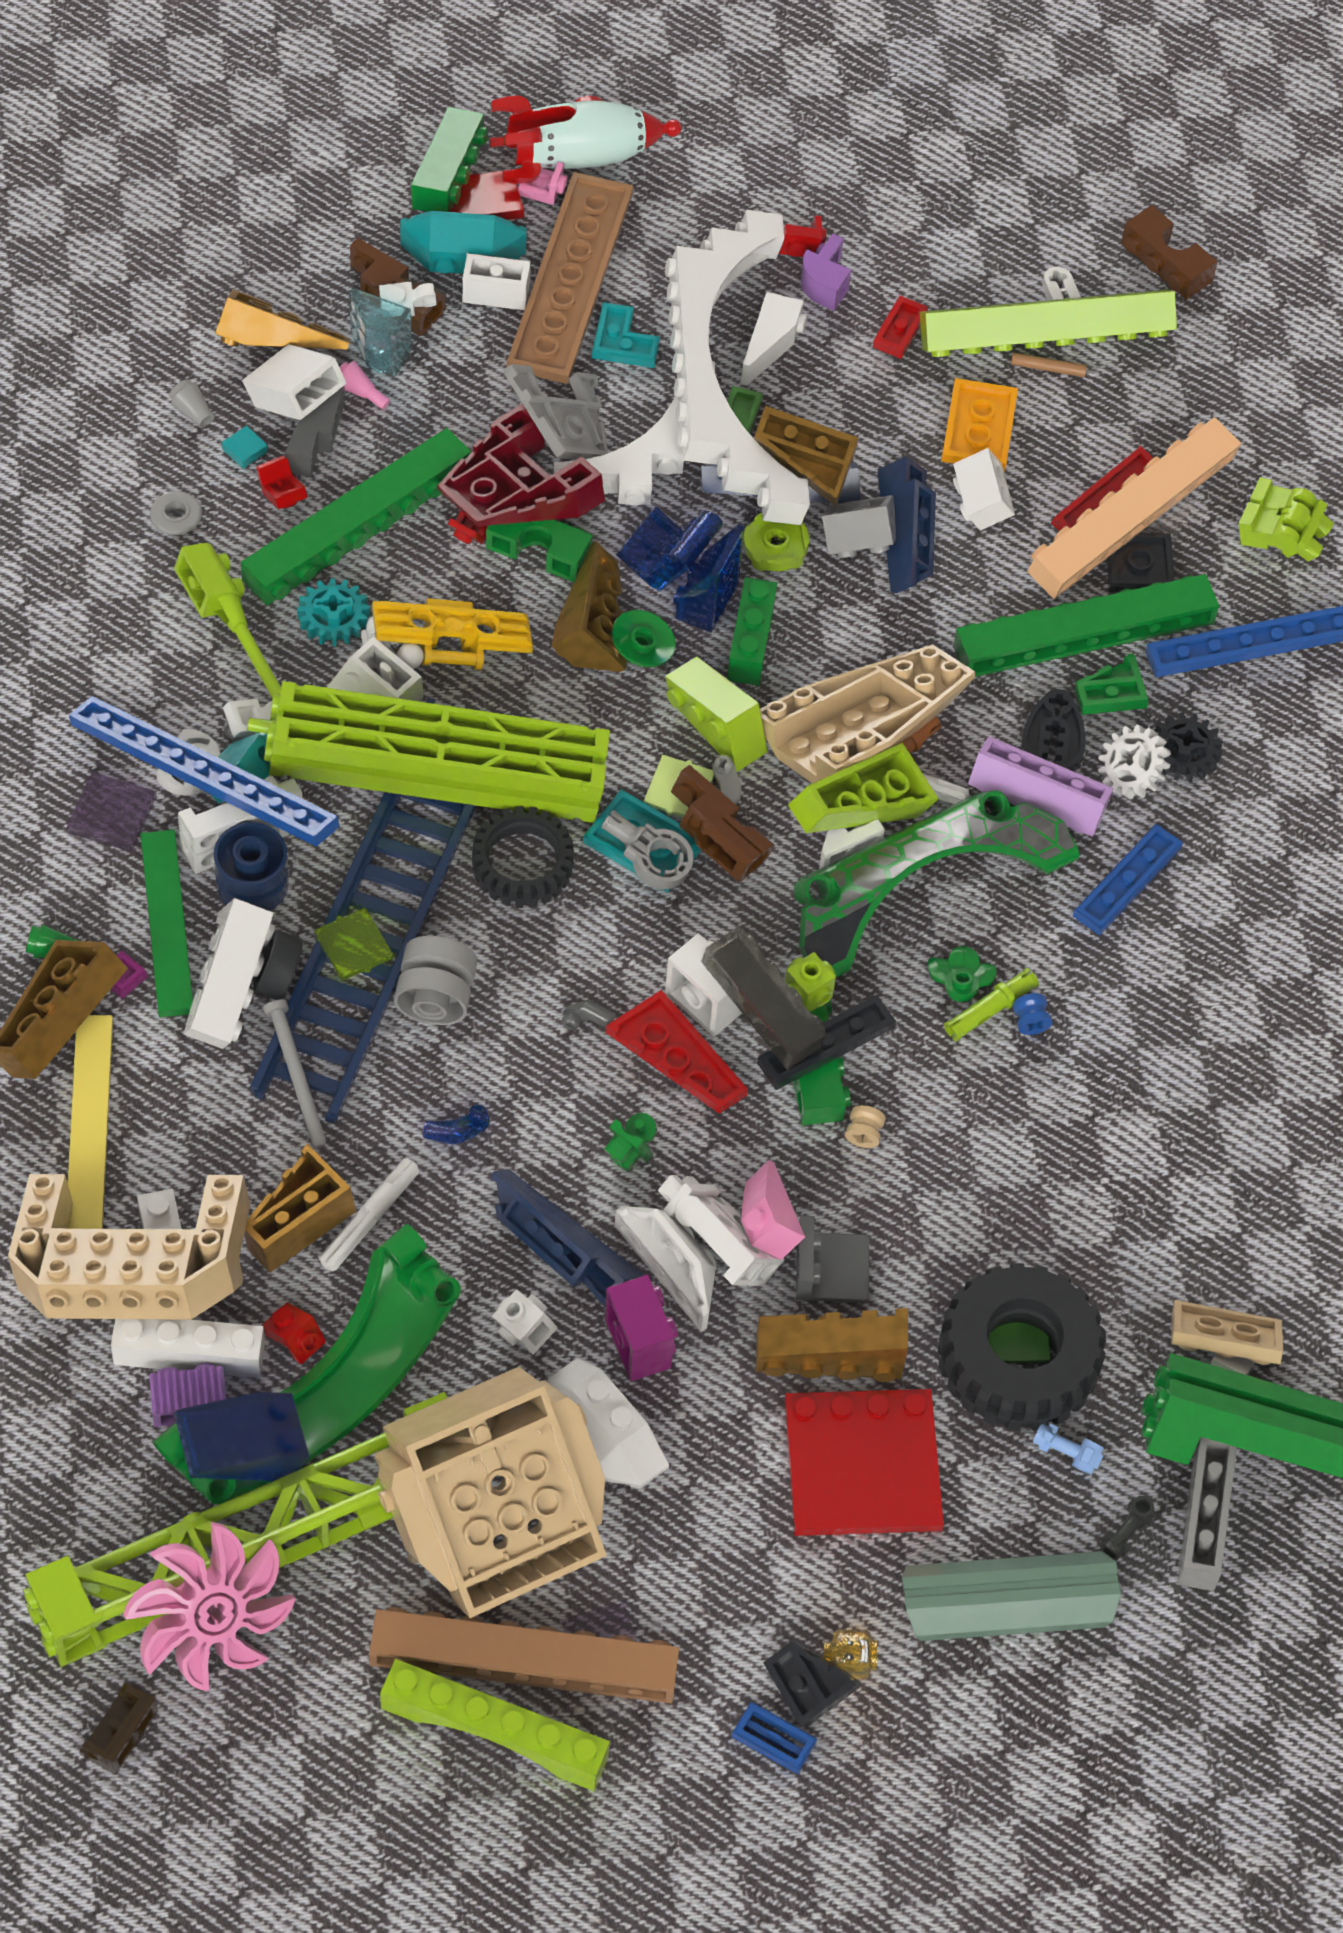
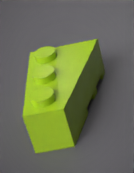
M696 656L665 676L668 687L666 695L671 705L686 717L720 755H727L732 759L737 772L768 753L759 703Z

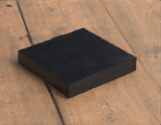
M1138 533L1106 559L1109 592H1120L1124 589L1134 590L1148 587L1156 582L1166 583L1175 581L1171 533Z

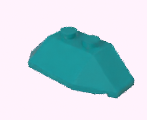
M429 211L415 215L410 219H401L400 245L429 272L463 274L467 253L514 260L526 254L527 228L516 226L512 222L496 215Z

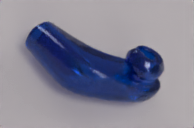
M477 1104L470 1108L468 1115L459 1119L427 1120L423 1129V1138L451 1145L460 1144L472 1139L489 1127L490 1117L488 1116V1109L483 1105Z

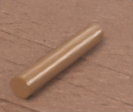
M1014 352L1011 365L1084 378L1087 367L1084 364Z

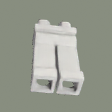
M273 776L263 779L302 798V791L294 778L277 784ZM229 803L222 804L197 815L194 814L191 807L178 812L180 849L195 874L215 866V844L218 838L232 826L246 822H257L272 827L282 838L289 835V833Z
M671 1175L659 1188V1193L669 1202L663 1210L670 1217H676L683 1226L692 1227L730 1267L723 1276L732 1285L763 1286L785 1260L784 1258L779 1260L751 1246L741 1222V1215L727 1201L717 1197L720 1191L714 1185L699 1184L692 1176H687L681 1180L677 1175Z

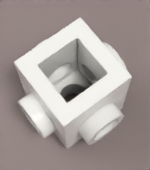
M517 1289L510 1297L500 1303L498 1310L492 1315L501 1326L497 1331L498 1334L512 1346L517 1342L520 1343L532 1355L558 1328L544 1313L548 1308L535 1295L531 1294L526 1298Z

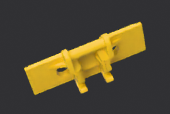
M427 598L425 604L389 601L372 602L376 640L420 644L424 654L421 665L430 666L431 663L473 666L474 670H482L484 664L483 650L520 653L533 652L528 614L473 609L472 602ZM412 620H423L425 622L424 627L416 626ZM486 625L493 630V633H484L477 626ZM439 637L460 638L461 650L464 652L435 650L432 648H436Z

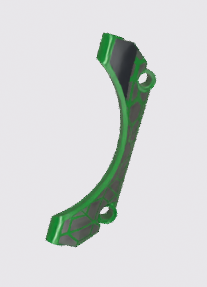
M993 790L976 793L801 877L794 886L796 900L805 906L801 908L800 951L803 958L815 952L822 961L825 960L832 966L836 978L840 977L851 969L864 929L876 908L899 882L924 865L959 853L984 852L1004 855L1023 861L1048 875L1079 859L1080 855L1077 844L1070 835L1063 820L1024 802L1011 807L1006 796L1000 791ZM986 799H989L992 803L990 815L984 809ZM812 882H815L819 888V895L816 899L812 898L809 893V887Z

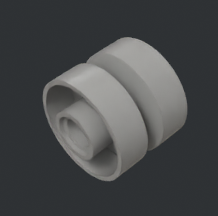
M421 936L410 940L405 946L401 964L402 973L398 978L394 1004L396 1008L407 1017L426 1024L451 1025L462 1021L466 1017L471 995L470 987L474 981L477 956L463 943L446 937Z

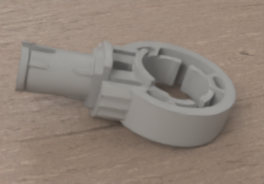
M613 810L610 813L611 816L606 818L601 828L626 845L623 855L633 862L636 874L644 883L658 889H670L680 885L686 879L693 864V851L683 836L668 829L657 830L648 823L643 827L639 826L637 828L618 814L617 811ZM658 848H667L674 855L679 853L677 858L678 865L672 870H666L663 877L659 876L661 870L655 868L649 859V853L653 850H658Z

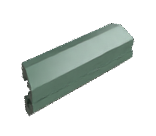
M1102 1551L906 1565L902 1576L906 1611L914 1634L919 1641L1105 1628L1114 1621L1121 1597L1120 1582H1118L1117 1562Z

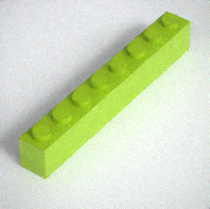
M1157 290L921 311L922 350L931 352L932 357L950 356V350L962 349L963 354L982 353L981 347L994 346V351L1013 350V344L1025 343V348L1027 349L1044 347V341L1056 340V346L1075 344V339L1087 338V343L1105 342L1106 336L1117 335L1118 340L1137 339L1136 333L1148 332V337L1168 336L1167 330H1177L1175 291Z

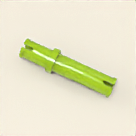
M1025 968L1006 983H998L994 986V991L950 1021L945 1022L944 1028L946 1033L950 1037L953 1036L952 1039L957 1042L1004 1008H1012L1013 1002L1039 986L1036 975L1033 972L1028 975L1031 971L1029 968Z

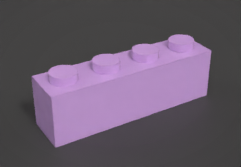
M988 736L978 753L968 785L977 788L981 792L1000 791L1013 806L1023 802L1063 820L1065 825L1075 832L1092 837L1102 821L1114 789Z

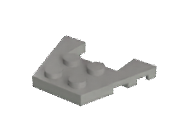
M511 364L503 370L504 375L556 458L576 460L581 456L584 459L608 454L604 423L599 422L597 410L602 406L601 398L599 396L595 397L594 388L599 385L596 374L576 372L568 378L576 400L543 396L532 366Z

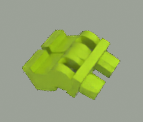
M1260 477L1250 497V502H1248L1238 523L1241 545L1262 549L1274 546L1282 550L1281 553L1287 558L1298 554L1309 562L1317 558L1323 549V546L1313 536L1315 535L1319 539L1323 538L1331 531L1334 524L1324 514L1328 504L1322 499L1317 500L1316 496L1305 488H1294L1292 490L1274 486L1271 479Z

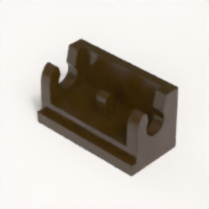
M124 1683L120 1688L117 1698L88 1741L85 1740L81 1746L80 1755L116 1775L158 1713L156 1698Z

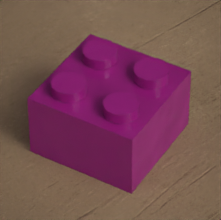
M648 1274L606 1289L604 1320L630 1382L671 1369L672 1356L676 1353L674 1339L678 1338L676 1325L672 1317L666 1318L662 1309L665 1306L662 1292L658 1285H652Z

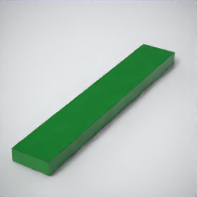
M175 830L140 833L159 1018L189 1015L193 999Z

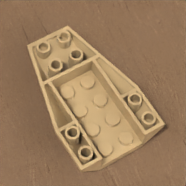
M932 644L808 684L776 701L770 702L760 709L764 735L777 759L813 784L896 746L913 735L957 698L975 678V671Z

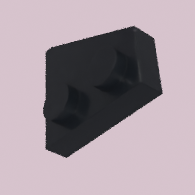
M797 1641L789 1642L763 1662L800 1727L810 1726L863 1686L858 1679Z

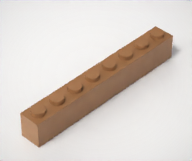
M388 1607L385 1610L376 1609L369 1659L370 1666L391 1668L394 1660L397 1659L439 1675L672 1704L679 1647L672 1646L669 1642L662 1640L643 1643L635 1642L632 1638L622 1635L603 1638L596 1637L594 1633L589 1631H576L574 1634L558 1632L556 1628L550 1626H539L536 1629L523 1628L519 1624L510 1621L491 1624L483 1623L481 1619L476 1617L469 1618L466 1616L459 1620L445 1618L443 1614L437 1612H425L423 1615L408 1613L402 1608Z

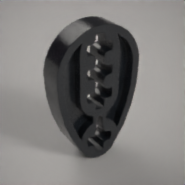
M1053 689L1041 698L1031 711L1024 727L1020 749L1047 760L1050 749L1051 730H1056L1058 737L1054 763L1075 772L1080 767L1085 752L1086 734L1084 721L1072 696L1065 690ZM1056 702L1061 703L1059 716H1055L1054 703Z

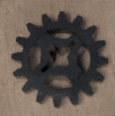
M1183 712L1179 714L1178 720L1168 715L1165 724L1158 722L1155 732L1166 741L1164 748L1171 753V755L1164 758V761L1170 764V768L1163 769L1162 774L1166 775L1171 771L1175 773L1174 780L1178 781L1181 775H1184L1188 782H1192L1194 775L1203 780L1207 771L1213 773L1217 763L1220 762L1223 752L1221 751L1223 740L1217 739L1219 730L1217 728L1209 730L1210 721L1208 719L1200 723L1197 722V714H1193L1191 719H1186Z

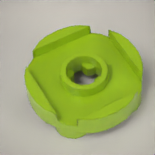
M760 513L749 526H746L743 548L756 570L786 571L799 568L803 564L809 546V533L803 522L801 525L763 521V515ZM772 537H778L779 541H784L781 545H773L770 542Z

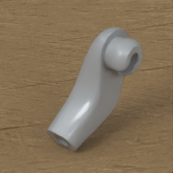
M720 755L715 759L712 766L714 777L720 791L734 804H737L741 798L742 790L735 765L729 756Z

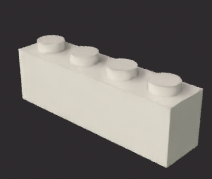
M115 1319L111 1341L114 1365L154 1369L174 1367L180 1371L182 1369L194 1370V1367L199 1364L211 1363L216 1367L219 1365L223 1366L224 1375L251 1378L261 1377L265 1348L263 1326L201 1320Z

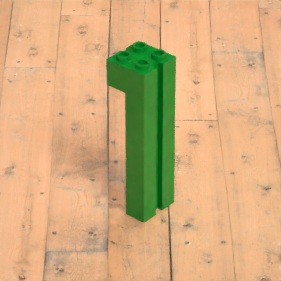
M1173 1353L1169 1354L1165 1366H1158L1153 1383L1155 1390L1153 1395H1146L1141 1414L1146 1416L1141 1436L1146 1437V1453L1189 1465L1199 1439L1203 1437L1343 1478V1403Z

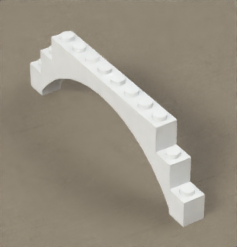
M746 210L742 222H737L735 231L711 228L708 239L702 241L700 249L676 246L673 257L668 258L666 262L665 276L670 278L667 288V300L671 301L668 321L669 324L673 325L670 347L675 349L672 372L677 373L674 397L679 399L676 408V421L680 422L681 426L678 432L677 444L679 447H682L683 461L718 465L717 475L722 477L723 491L758 495L757 504L759 507H762L763 521L801 525L810 505L808 479L798 478L778 463L743 427L730 408L719 386L709 349L710 316L712 308L722 292L749 268L768 258L776 259L785 238L783 215Z

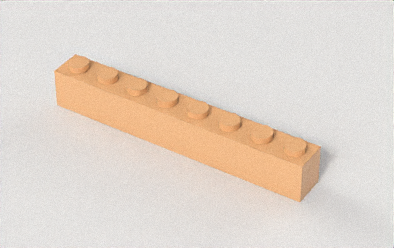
M1215 417L1205 425L1202 422L1198 423L1189 432L1187 439L1183 442L1180 439L1176 440L1161 459L1158 456L1154 457L1145 466L1142 474L1139 476L1136 474L1131 475L1122 484L1120 491L1117 493L1114 491L1109 492L1100 501V506L1094 511L1091 508L1087 509L1076 521L1077 524L1071 529L1066 526L1060 530L1054 537L1053 543L1049 546L1042 544L1031 555L1033 561L1027 572L1053 599H1056L1231 462L1242 443Z

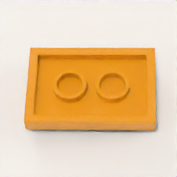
M955 378L941 462L954 464L989 448L1002 463L1003 471L1005 472L1018 388Z

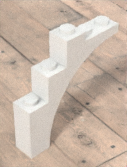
M712 361L713 369L715 372V361ZM674 397L663 417L647 433L625 447L602 456L585 459L602 474L604 494L618 493V504H629L632 506L641 504L651 505L652 473L665 475L673 473L683 474L682 447H679L677 444L678 432L681 427L680 422L676 421L678 397ZM573 461L554 462L553 474Z

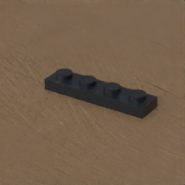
M875 995L758 1056L757 1064L774 1089L778 1090L894 1029L896 1020L878 995Z

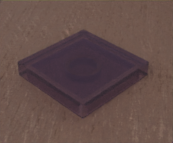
M91 772L67 825V833L132 852L156 800V791Z

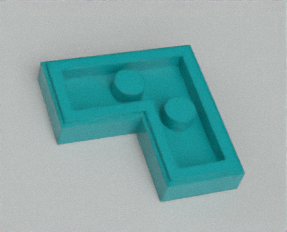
M603 302L592 349V358L655 368L660 336L630 332L634 307Z

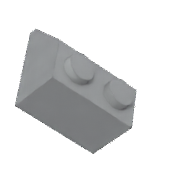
M893 495L839 503L836 506L832 504L828 506L822 515L828 555L837 554L838 558H846L857 555V550L870 549V553L884 552L889 550V545H893L896 541Z

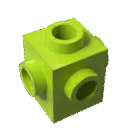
M815 952L804 959L799 957L792 961L786 969L783 991L789 1000L806 1015L817 1007L823 1006L833 997L836 979L834 969L827 961H822Z

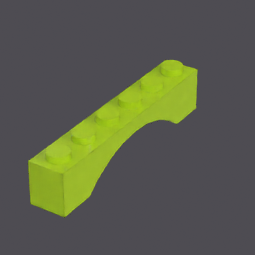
M397 1659L394 1660L380 1692L382 1710L416 1723L445 1726L485 1738L527 1757L558 1778L594 1792L609 1758L610 1741Z

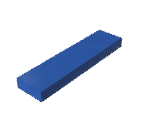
M1156 823L1074 910L1073 917L1100 936L1181 850L1183 842Z

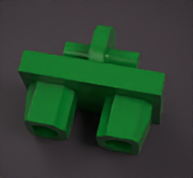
M646 1113L632 1115L626 1123V1128L615 1119L609 1127L614 1136L604 1150L610 1155V1159L626 1172H629L639 1158L647 1163L653 1156L646 1143L654 1139L657 1133V1125L655 1120Z

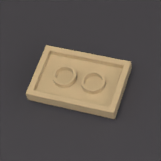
M1174 1300L1171 1344L1178 1345L1181 1349L1187 1351H1197L1198 1349L1211 1351L1224 1358H1232L1234 1356L1248 1358L1261 1365H1268L1270 1363L1281 1364L1283 1355L1282 1320Z

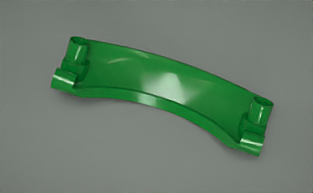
M405 1224L373 1251L364 1288L353 1315L335 1344L308 1373L278 1394L242 1409L211 1414L185 1413L152 1442L166 1461L212 1504H222L283 1477L312 1460L346 1436L394 1390L423 1354L443 1324L454 1303L458 1300L461 1293L459 1282L442 1270L436 1259L425 1252L427 1245L410 1225Z

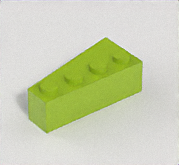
M900 743L808 785L788 806L805 833L863 826L875 820L884 823L919 818L939 798L904 744Z

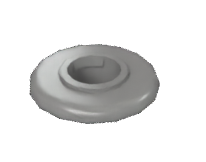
M179 491L162 494L154 501L150 509L152 524L159 531L172 535H180L191 531L197 527L202 517V509L199 502L192 495ZM173 511H181L184 513V515L180 518H171L168 516V514Z

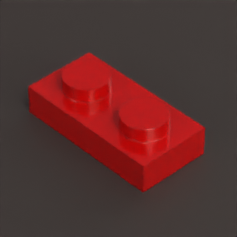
M899 295L875 336L872 348L902 359L920 328V312L928 311V306Z

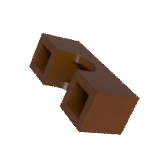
M1150 205L1125 223L1121 243L1128 252L1134 254L1146 264L1151 272L1156 273L1173 291L1178 292L1187 300L1213 282L1218 261L1196 242L1182 250L1169 247L1168 244L1174 223L1156 207Z

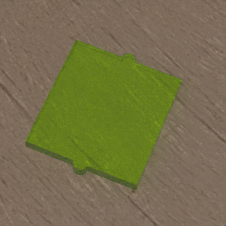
M366 908L345 917L337 916L336 921L314 930L317 940L341 981L364 971L369 973L371 968L393 959V953Z

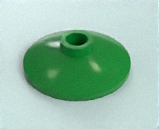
M630 610L624 612L615 620L612 626L611 636L615 648L625 659L638 666H661L670 660L675 651L676 642L671 628L663 619L648 611Z

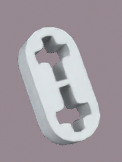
M1052 267L1045 272L1042 288L1047 300L1081 297L1073 277L1067 269Z

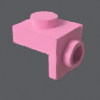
M558 162L555 171L541 168L537 180L532 183H521L519 185L518 191L520 196L554 205L558 193L563 195L567 184L568 176L563 175L564 163Z

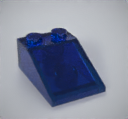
M738 524L705 550L699 562L694 561L691 564L687 574L688 581L686 585H680L674 595L673 604L676 605L675 619L712 633L739 585L744 526Z
M257 1392L178 1409L174 1413L190 1478L274 1481L299 1470L310 1457L292 1393Z

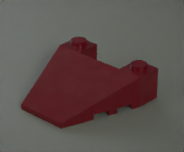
M522 403L497 418L491 424V431L483 440L478 439L473 445L471 454L465 460L461 459L438 485V490L477 526L578 518L605 501L602 474L582 456L551 476L530 458L545 448L543 435Z

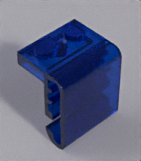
M655 506L615 555L650 587L661 591L688 571L721 529L723 521L715 513L704 510L698 517L695 516L679 528Z

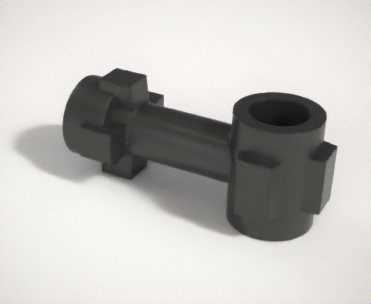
M1138 1496L1132 1498L1126 1509L1129 1512L1126 1520L1115 1534L1107 1531L1102 1538L1103 1543L1100 1549L1113 1560L1117 1561L1121 1556L1125 1557L1131 1548L1127 1542L1138 1528L1150 1525L1156 1515L1153 1511L1154 1503L1149 1497Z

